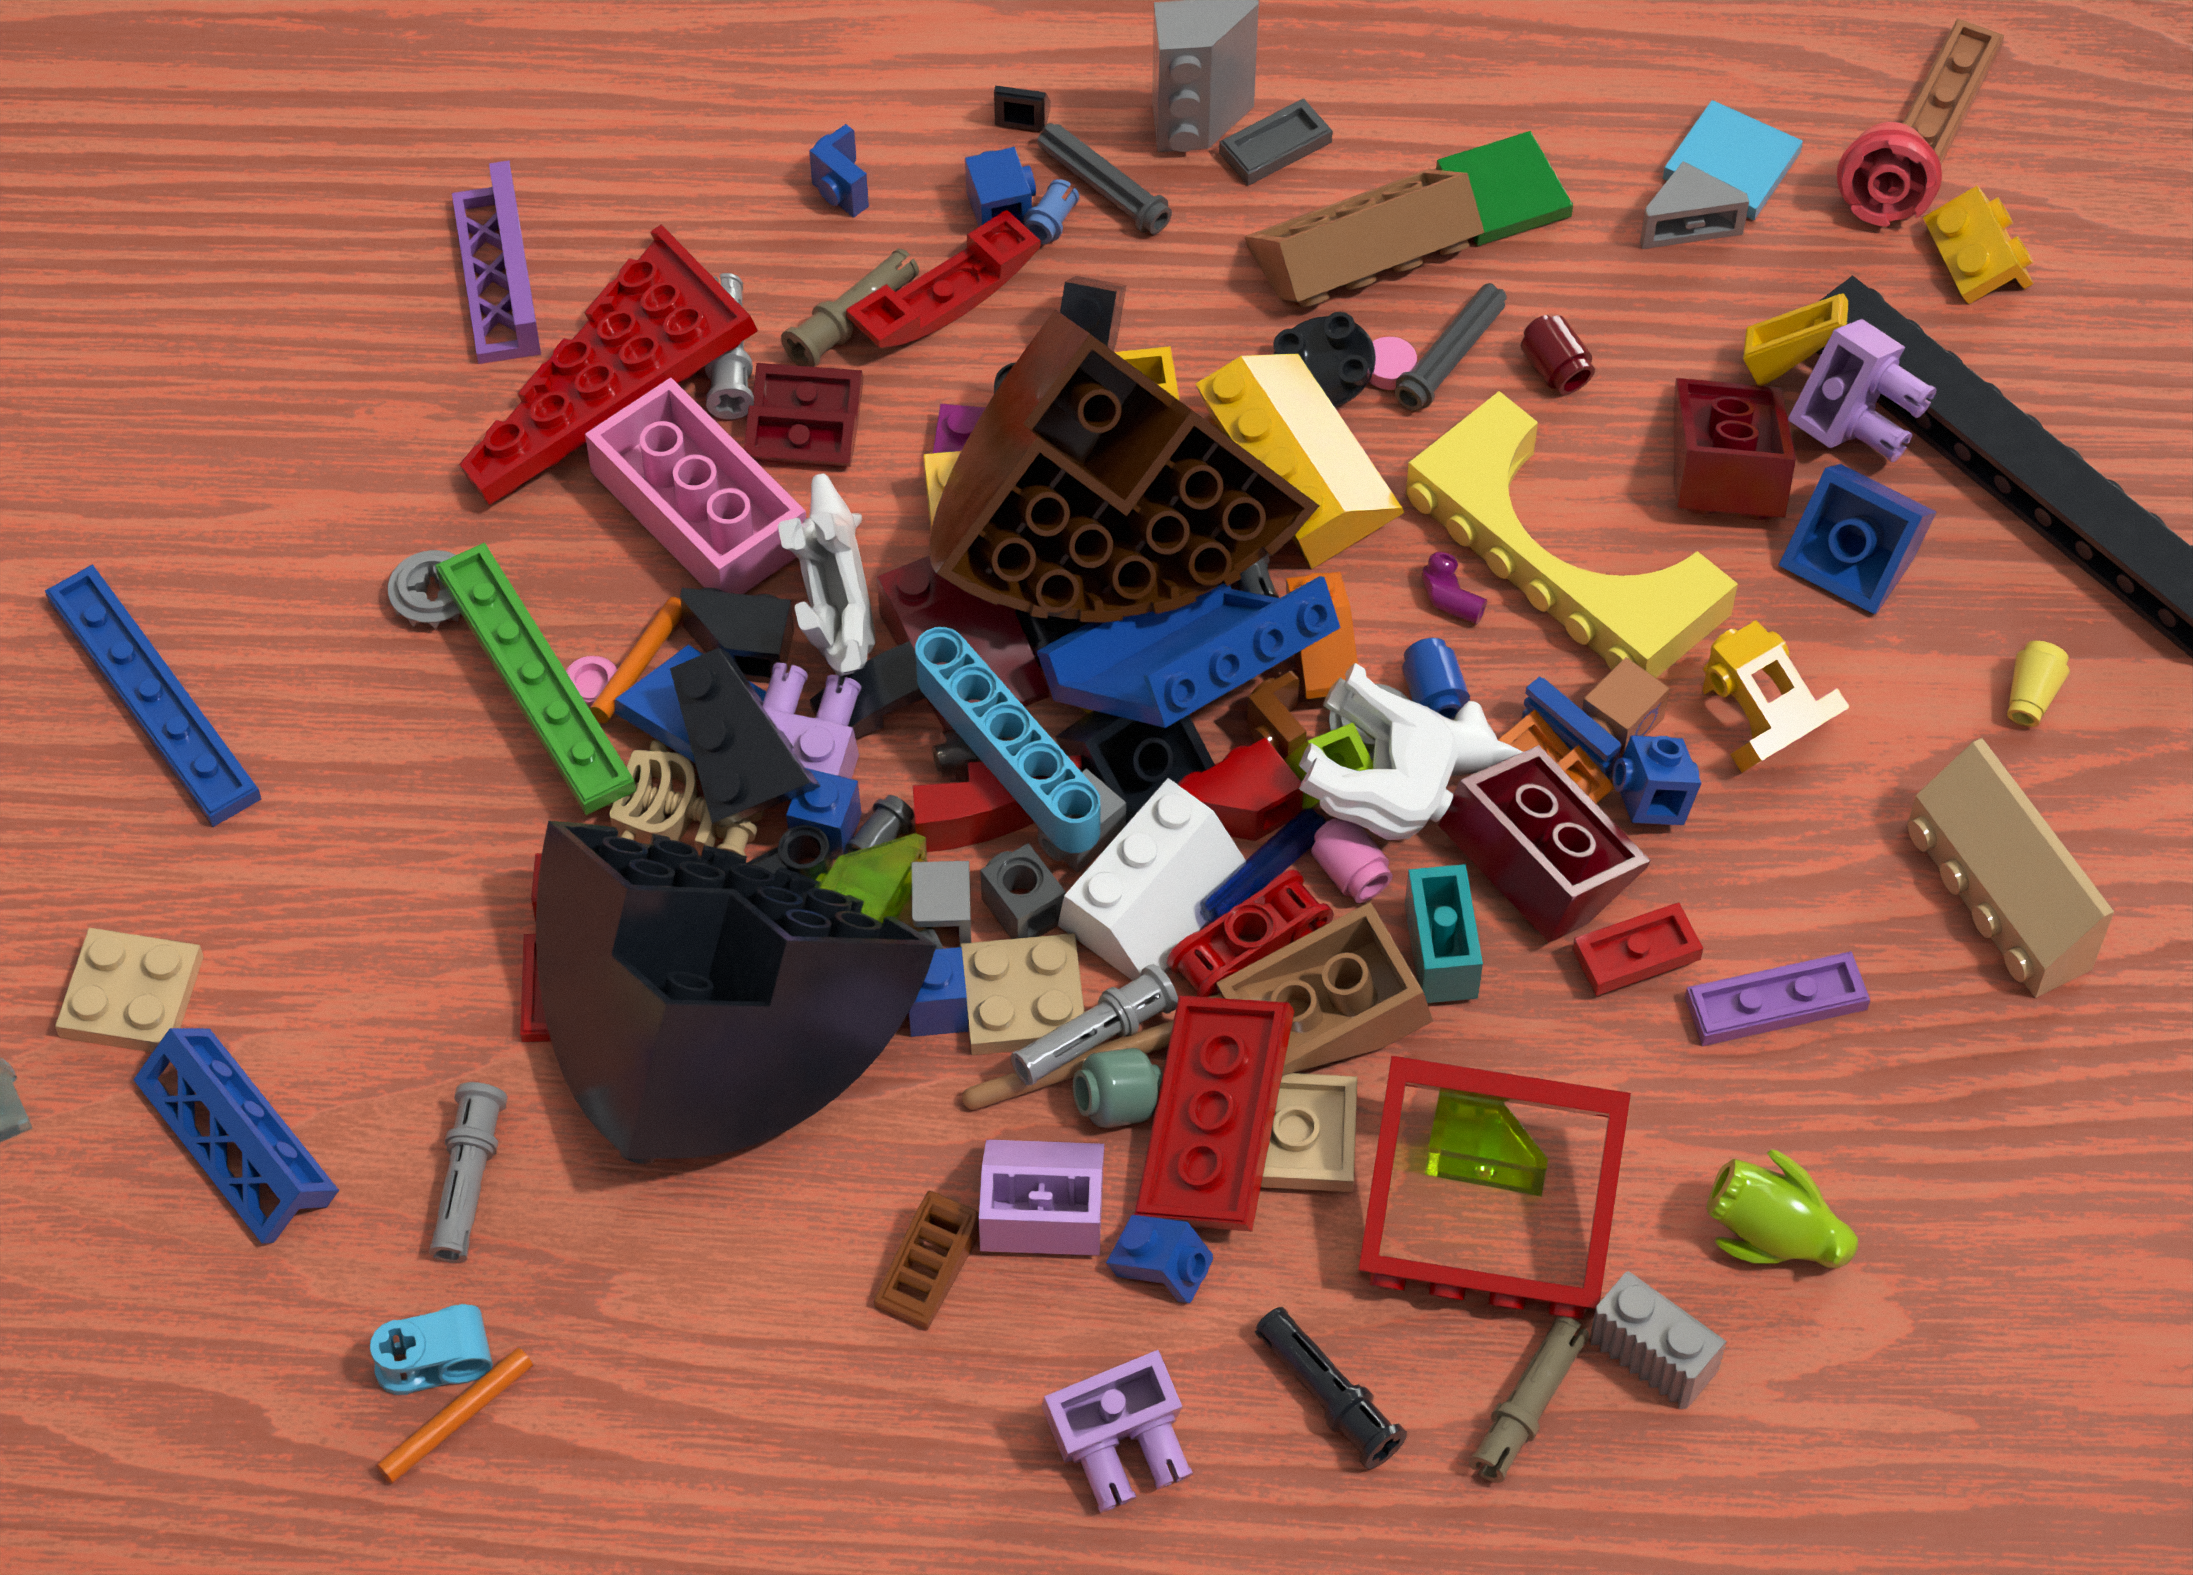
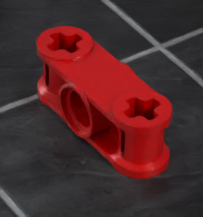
M1288 870L1278 875L1265 888L1241 904L1234 906L1229 912L1202 930L1185 937L1172 949L1167 957L1166 964L1173 973H1181L1197 991L1196 997H1209L1219 993L1222 995L1217 982L1331 923L1334 913L1328 904H1319L1303 886L1304 878L1298 870ZM1253 934L1260 936L1262 939L1248 943L1241 941L1239 938L1244 935Z

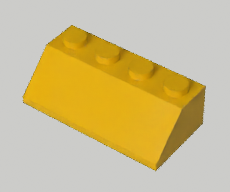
M1299 354L1240 356L1195 383L1210 416L1222 433L1320 505L1291 538L1311 569L1404 513L1402 506Z

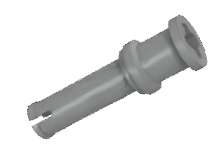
M731 273L720 274L721 286L742 306L743 282L741 278ZM714 276L715 280L719 283V279ZM744 341L735 349L725 352L705 365V373L711 379V389L706 395V407L715 417L722 419L742 418L748 414L749 405L754 406V395L748 388V378L752 374L753 363L751 357L744 350Z
M1150 964L1144 967L1141 971V976L1120 989L1111 987L1103 991L1098 999V1005L1057 1027L1052 1032L1021 1050L1011 1053L1010 1057L1014 1070L1026 1085L1030 1084L1031 1086L1037 1083V1080L1071 1060L1080 1057L1083 1053L1112 1036L1123 1037L1138 1032L1140 1023L1159 1012L1167 1014L1176 1009L1178 996L1175 987L1159 966Z
M480 1082L462 1083L456 1087L454 1099L459 1106L454 1128L447 1131L445 1145L447 1147L446 1150L450 1154V1162L439 1205L436 1228L429 1249L430 1255H434L435 1259L443 1262L461 1263L467 1260L469 1238L478 1204L483 1171L485 1170L486 1161L491 1160L497 1152L498 1140L494 1137L499 1112L506 1109L508 1099L506 1093L495 1086Z

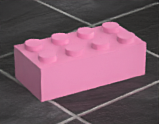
M669 378L585 433L591 473L704 588H716L727 593L744 594L797 557L792 551L782 547L778 525L781 521L799 518L802 524L806 519V511L672 378Z

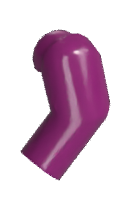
M1445 552L1432 554L1429 557L1428 565L1423 568L1422 580L1430 602L1439 610L1477 625L1484 614L1487 599L1460 589L1458 579L1454 574L1458 567V562L1454 556Z

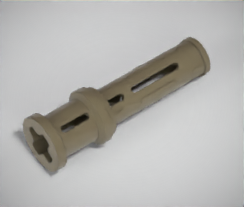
M896 249L892 252L891 256L834 302H820L813 308V316L798 328L790 327L786 329L781 335V342L791 360L798 366L817 367L822 354L835 344L843 345L850 340L855 324L846 317V309L886 284L896 292L908 281L917 277L919 267L914 258L900 270H897L902 265L901 262L910 254L903 249Z

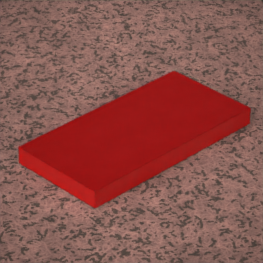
M1194 996L1178 997L1134 1215L1185 1221L1191 1227L1252 1232L1295 1011L1289 1002Z

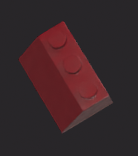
M1539 745L1461 779L1453 794L1452 802L1438 825L1548 942L1556 940L1591 922L1648 867L1651 861Z

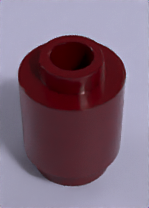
M1543 315L1533 320L1524 330L1525 337L1520 345L1521 350L1548 387L1552 389L1557 388L1560 394L1568 395L1581 389L1591 380L1595 373V368L1591 364L1592 355L1563 316L1550 317L1549 315Z

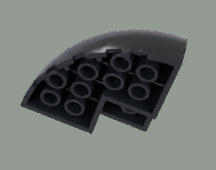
M548 821L542 849L536 907L538 975L547 1028L560 1069L574 1099L590 1122L620 1151V1155L628 1161L638 1164H651L655 1159L707 1157L733 1152L770 1139L811 1117L843 1093L881 1054L903 1023L927 976L937 945L893 916L884 917L883 923L862 913L863 900L852 895L845 896L833 890L819 888L821 882L782 867L776 870L774 876L773 873L764 868L746 864L747 856L707 845L703 846L702 854L698 855V851L694 847L680 841L670 840V837L652 833L650 844L617 837L618 830L616 827Z

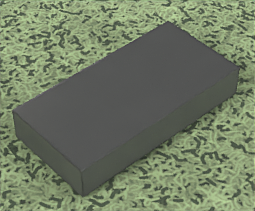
M1303 98L1219 141V154L1246 185L1249 186L1332 143L1333 131Z

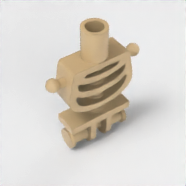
M657 739L651 742L650 751L634 750L632 752L627 769L635 780L636 792L606 805L612 807L610 821L611 827H616L618 830L617 837L650 844L653 833L670 837V840L679 841L686 833L693 819V821L699 820L701 823L695 838V847L698 855L702 854L704 845L713 847L716 837L724 840L717 848L746 856L744 852L746 843L752 842L757 833V828L752 822L761 820L764 810L725 827L714 825L711 822L705 798L697 797L694 769L688 758L679 753L666 752L667 745ZM653 777L661 779L659 789L653 787ZM672 779H677L684 783L686 786L684 793L680 794V792L675 793L673 791Z

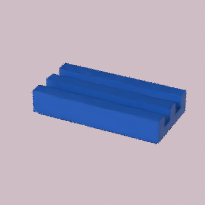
M1539 676L1526 687L1525 694L1528 697L1524 699L1526 709L1523 711L1522 718L1535 709L1571 751L1580 745L1609 780L1612 779L1613 768L1620 755L1621 743L1545 678Z

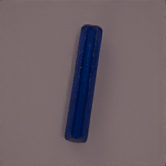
M1312 808L1301 810L1201 900L1200 915L1211 924L1229 912L1234 906L1241 904L1265 888L1274 878L1282 874L1316 842L1314 840L1315 833L1326 823L1325 818L1317 814Z

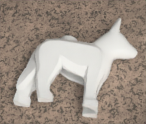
M823 473L815 475L811 482L809 518L805 519L802 524L799 518L781 521L778 529L782 547L792 551L800 560L801 573L811 605L810 607L806 602H800L795 605L799 628L809 642L826 658L836 675L844 676L853 674L856 670H860L865 666L867 654L872 651L875 645V627L862 561L855 537L856 528L862 522V515L850 512L829 477Z
M1354 663L1346 671V679L1344 680L1340 677L1332 685L1323 706L1351 723L1353 722L1356 727L1375 741L1373 769L1356 771L1342 767L1329 759L1318 746L1310 743L1305 749L1299 764L1307 773L1299 789L1319 799L1321 808L1330 816L1368 828L1371 832L1386 840L1409 839L1418 833L1429 819L1434 822L1439 821L1449 808L1453 799V793L1446 789L1450 776L1477 773L1523 751L1498 741L1486 720L1481 705L1477 702L1468 701L1456 714L1454 720H1451L1426 706L1379 688L1366 677L1365 668Z

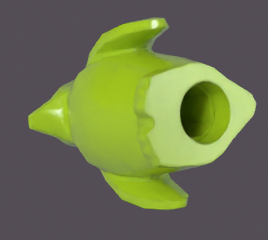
M1773 1149L1767 1153L1785 1175L1738 1159H1732L1719 1169L1706 1209L1711 1217L1717 1219L1722 1225L1743 1239L1716 1237L1715 1243L1733 1257L1751 1263H1779L1790 1259H1804L1815 1261L1827 1268H1840L1854 1258L1858 1249V1237L1847 1224L1833 1214L1807 1171L1790 1157Z

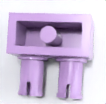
M1860 319L1834 329L1794 405L1788 421L1829 448L1858 438L1887 457V460L1890 462H1895L1907 448L1902 442L1905 444L1910 443L1912 433L1902 429L1876 412L1875 403L1880 394H1883L1909 411L1912 416L1918 418L1931 404L1926 398L1933 399L1937 390L1932 385L1929 386L1899 366V358L1905 349L1903 345L1865 320Z
M775 663L762 707L778 730L783 731L794 747L792 750L805 768L852 779L859 752L853 727L848 725L857 696L862 688L860 683L845 677L842 686L839 685L840 675H829L826 679V687L816 718L796 715L795 710L808 674L805 670L795 665H791L789 673H785L787 664Z
M1159 1350L1044 1396L1041 1407L1065 1463L1072 1460L1074 1463L1081 1462L1099 1505L1100 1513L1115 1508L1116 1502L1110 1487L1113 1488L1120 1506L1137 1498L1135 1492L1132 1491L1115 1450V1447L1119 1445V1441L1127 1437H1130L1131 1440L1138 1439L1157 1489L1167 1487L1173 1482L1167 1464L1170 1465L1176 1482L1193 1475V1471L1188 1466L1171 1425L1176 1421L1175 1418L1178 1417L1182 1404Z

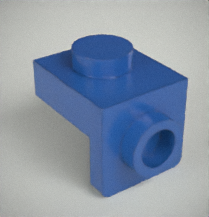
M845 124L831 135L828 134L820 138L814 147L809 150L812 184L818 188L822 197L833 206L839 205L854 218L869 207L867 173L854 164L856 161L855 131Z
M1131 1215L1106 1264L1117 1277L1163 1283L1178 1302L1191 1303L1201 1282L1208 1273V1269L1213 1261V1254L1188 1222Z

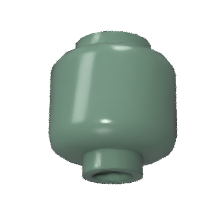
M1124 1048L1093 1053L1083 1062L1081 1070H1078L1074 1075V1100L1079 1112L1083 1116H1088L1098 1127L1111 1128L1147 1121L1155 1112L1163 1074L1159 1066L1156 1064L1152 1065L1148 1056L1138 1048Z

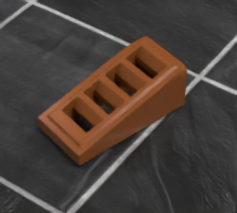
M927 1191L874 1299V1306L928 1330L979 1238V1212L936 1192ZM924 1241L947 1250L946 1257L923 1248ZM912 1263H915L938 1273L934 1280L909 1268ZM903 1283L928 1294L925 1302L897 1291L900 1284Z

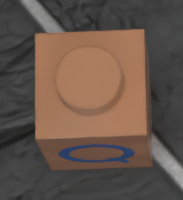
M1625 657L1584 698L1582 711L1621 743L1619 758H1622L1631 735L1647 736L1664 719L1670 688Z

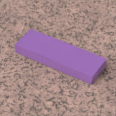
M1852 951L1687 987L1685 993V1000L1702 1046L1868 1010L1870 1003L1869 995Z

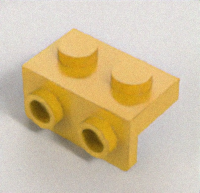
M1976 185L1923 217L1962 297L1968 304L2016 278L2023 289L2033 285V281L2025 268L2033 263L2032 258L2018 236L2011 239L2005 228L2012 225L2013 222L1998 197L1989 201L1979 186Z

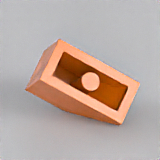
M1341 572L1313 573L1307 576L1286 578V594L1319 576L1325 577L1341 627L1294 654L1306 699L1327 697L1332 685L1340 677L1345 680L1346 671L1354 663L1358 664L1351 606Z

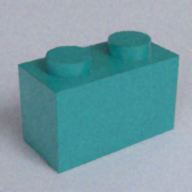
M1466 864L1408 869L1405 911L1416 978L1424 992L1427 1003L1478 999L1483 961Z

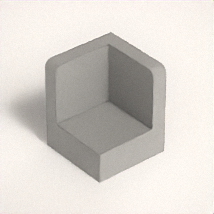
M969 861L912 862L913 925L915 927L959 926L960 947L962 943H971Z

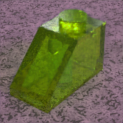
M914 833L838 856L828 875L821 873L816 879L821 882L819 888L833 890L845 896L852 895L863 900L864 904L861 912L883 923V919L886 916H893L898 919L912 895V862H927L926 837Z
M1439 1092L1428 1148L1425 1175L1542 1197L1548 1158L1503 1101Z

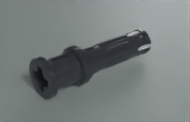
M1284 1307L1273 1309L1260 1320L1256 1326L1255 1334L1280 1358L1283 1364L1326 1410V1424L1334 1432L1341 1431L1361 1453L1359 1461L1364 1467L1374 1469L1390 1459L1403 1445L1407 1438V1431L1399 1423L1391 1424L1372 1403L1374 1395L1371 1391L1359 1384L1353 1385L1297 1325Z

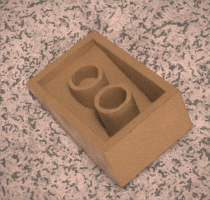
M1371 901L1217 982L1223 997L1227 999L1289 1002L1295 1011L1282 1076L1382 1049L1433 1022L1423 990Z

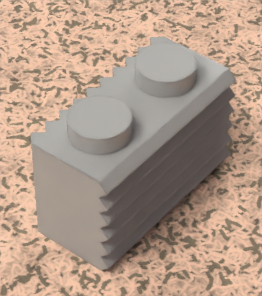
M1629 1271L1623 1274L1596 1306L1590 1333L1591 1345H1599L1600 1352H1609L1610 1359H1619L1620 1366H1629L1630 1374L1638 1373L1639 1381L1648 1380L1649 1388L1658 1387L1659 1395L1668 1394L1669 1402L1678 1401L1679 1409H1687L1716 1375L1720 1368V1361L1723 1358V1351L1727 1343L1726 1340Z

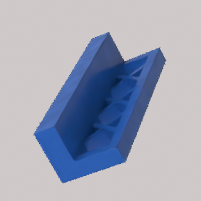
M170 1028L133 1080L262 1244L274 1243L299 1209L326 1208L339 1192V1189L211 1029ZM170 1062L177 1069L178 1096H171L158 1080ZM195 1101H202L210 1111V1136H202L195 1127ZM227 1142H234L242 1151V1177H234L227 1168ZM259 1183H267L280 1199L279 1204L268 1218L260 1209Z

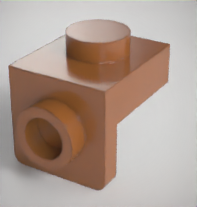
M1289 671L1277 679L1270 678L1263 681L1248 696L1247 728L1252 732L1254 742L1256 743L1266 737L1283 759L1306 742L1307 731L1290 713L1298 705L1300 679L1293 671Z

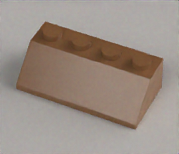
M1427 169L1244 237L1247 247L1279 299L1299 302L1300 307H1307L1329 299L1328 291L1342 285H1346V289L1350 290L1374 283L1377 280L1375 273L1392 267L1393 272H1402L1423 264L1421 256L1438 250L1440 255H1447L1466 249L1470 246L1469 238L1485 232L1468 174Z

